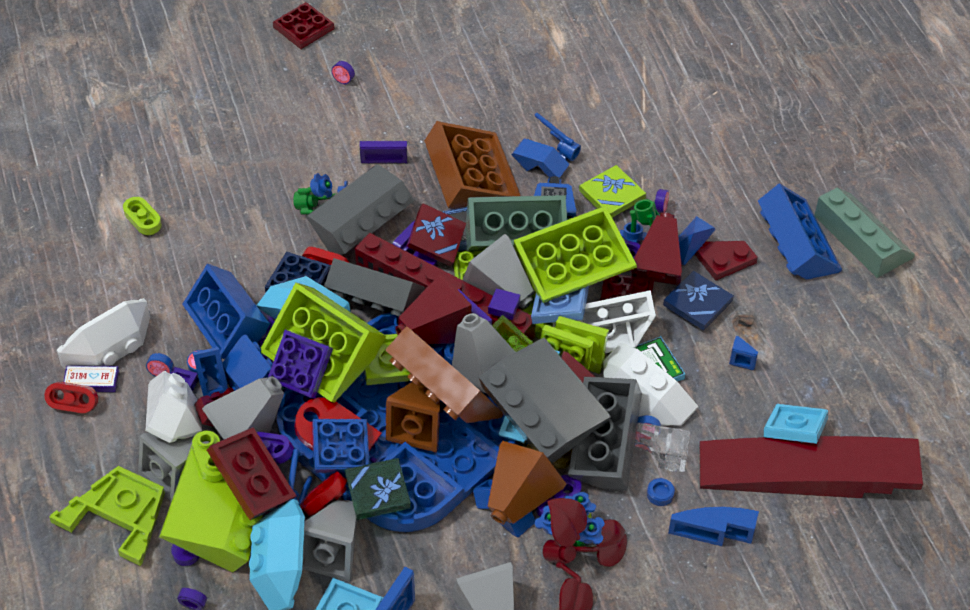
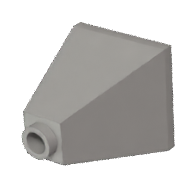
M506 234L469 262L463 281L492 296L496 288L520 294L518 309L525 310L533 302L531 297L533 288Z
M472 313L466 315L463 321L457 325L452 366L480 391L486 393L481 387L479 376L502 359L516 352L486 319Z
M272 376L260 378L205 405L202 410L223 439H227L254 427L256 432L270 433L284 395L281 390L282 385L278 379Z
M143 433L140 435L138 473L142 477L163 486L165 490L164 496L172 502L192 445L193 437L177 439L175 442L169 443L151 433Z
M336 500L304 522L302 569L350 582L353 569L358 505L349 500Z
M511 562L456 578L452 591L453 599L462 610H514L513 567Z

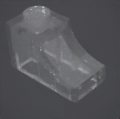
M637 423L634 446L650 452L658 461V468L671 472H685L691 431Z

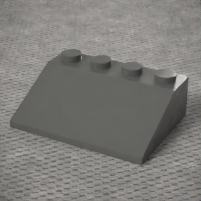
M545 338L502 359L479 376L480 384L484 391L533 450L543 452L551 464L611 419L609 413Z

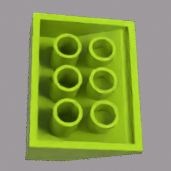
M606 206L514 240L515 252L532 288L543 303L637 268V264Z
M295 282L260 349L261 353L274 361L285 330L333 347L318 393L329 401L335 402L375 359L386 335L315 288Z
M191 445L159 537L230 572H234L249 560L252 544L250 538L252 527L261 520L262 515L249 520L224 479L218 482L205 480L201 476Z

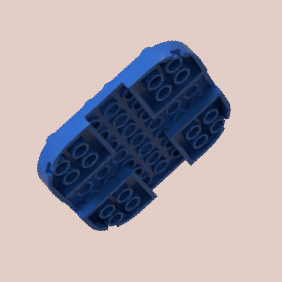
M391 312L384 313L369 321L368 324L384 335L397 334L395 328L398 325L399 316L391 314ZM428 344L444 358V349L447 344ZM363 371V379H356L336 402L361 419H367V423L382 434L369 451L371 454L369 459L373 457L377 459L376 467L369 473H365L354 489H352L351 483L357 476L356 473H352L351 476L340 473L347 480L345 484L346 491L341 497L358 505V512L379 527L398 532H411L422 530L438 523L473 492L474 488L494 473L499 446L502 441L524 446L523 443L499 436L505 415L499 419L466 423L460 417L454 420L443 409L447 405L442 401L437 452L412 447L406 442L400 444L387 441L386 400L390 395L412 381L366 385ZM287 388L277 413L279 435L286 436L293 444L294 449L297 448L303 452V456H298V461L321 481H324L333 473H314L313 451L298 439L295 432V419L299 408L305 402L314 398ZM317 392L316 398H325ZM482 392L495 406H497L488 394ZM306 412L304 414V418L307 421L312 422L313 419H318L317 414L314 412ZM369 460V465L371 469L373 466H375V464ZM400 472L401 478L396 484L401 485V487L390 492L387 503L382 500L379 508L371 509L380 498L373 495L376 490L371 489L370 486L376 484L379 488L384 489L378 483L377 476L384 478L383 483L385 485L386 479L393 481L397 473Z

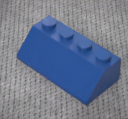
M779 183L758 200L762 209L760 213L770 225L769 231L779 243L777 246L778 250L786 257L788 262L786 266L793 275H799L807 280L842 271L805 198Z
M208 263L182 304L211 347H219L221 359L227 357L240 337L245 334L251 342L255 341L258 344L270 325L230 271Z

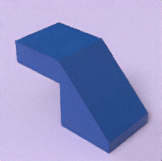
M523 139L511 154L526 171L539 166L548 177L556 176L560 178L570 165L554 147L529 139Z

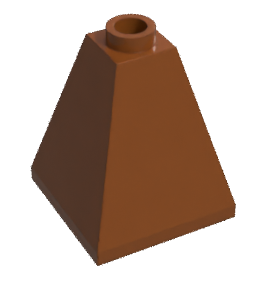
M413 382L390 395L386 400V440L400 444L406 442L412 447L437 452L441 400L436 404L425 394L428 390L425 385L422 384L418 387Z
M502 441L499 446L488 501V508L492 511L490 516L500 524L504 525L506 522L514 524L564 489L566 482L543 452Z

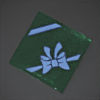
M398 458L345 469L356 520L411 508L410 498Z

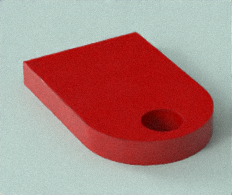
M322 397L314 398L305 402L299 408L295 419V432L298 439L313 451L312 422L304 418L306 412L316 413L318 419L361 418L336 401L331 402ZM367 423L368 448L370 451L382 433Z

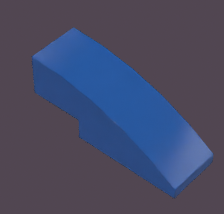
M704 507L686 510L671 515L668 533L718 546L723 545L724 537L752 544L759 511L735 507Z

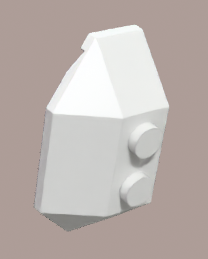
M651 290L587 303L583 320L576 321L609 330L605 354L611 353L620 343L636 348L656 317ZM552 322L553 327L555 328L556 322Z
M144 298L124 301L79 327L67 339L66 343L57 349L61 366L65 369L66 366H111L117 360L136 351L144 343L150 320L147 301Z
M620 343L603 361L604 378L637 380L642 392L638 417L649 415L657 418L661 426L681 427L698 409V405L681 385L638 349Z
M163 371L148 384L145 431L169 443L175 442L177 439L193 437L202 431V422L194 405L197 402V398L188 383L180 375Z

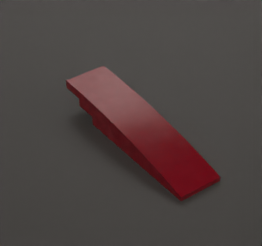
M820 436L816 444L758 437L700 441L699 444L700 489L863 498L864 493L892 494L894 488L921 490L923 486L919 439Z

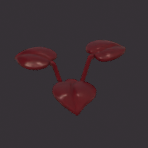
M568 498L548 500L554 540L550 539L544 544L543 557L546 561L557 563L556 568L564 570L573 577L567 578L562 584L559 595V610H591L593 606V593L588 583H581V577L565 564L575 559L576 552L597 551V561L600 565L605 567L616 565L623 558L626 551V531L618 521L607 519L604 520L605 525L601 531L603 541L600 544H596L597 546L593 547L573 546L576 541L580 540L579 533L583 532L587 526V514L584 506L578 501Z

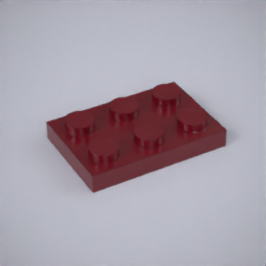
M254 427L217 442L207 449L208 454L249 520L272 511L296 497V494Z

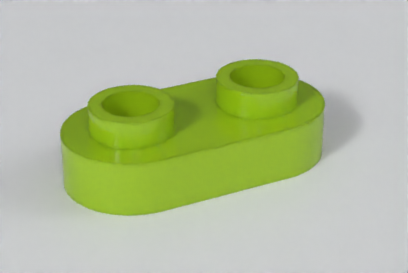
M131 197L124 202L123 210L125 217L141 234L153 235L161 229L162 224L159 214L145 199Z
M201 431L192 440V449L201 476L210 482L221 481L224 478L216 466L210 465L214 462L207 452V449L211 445L220 442V439L212 431Z

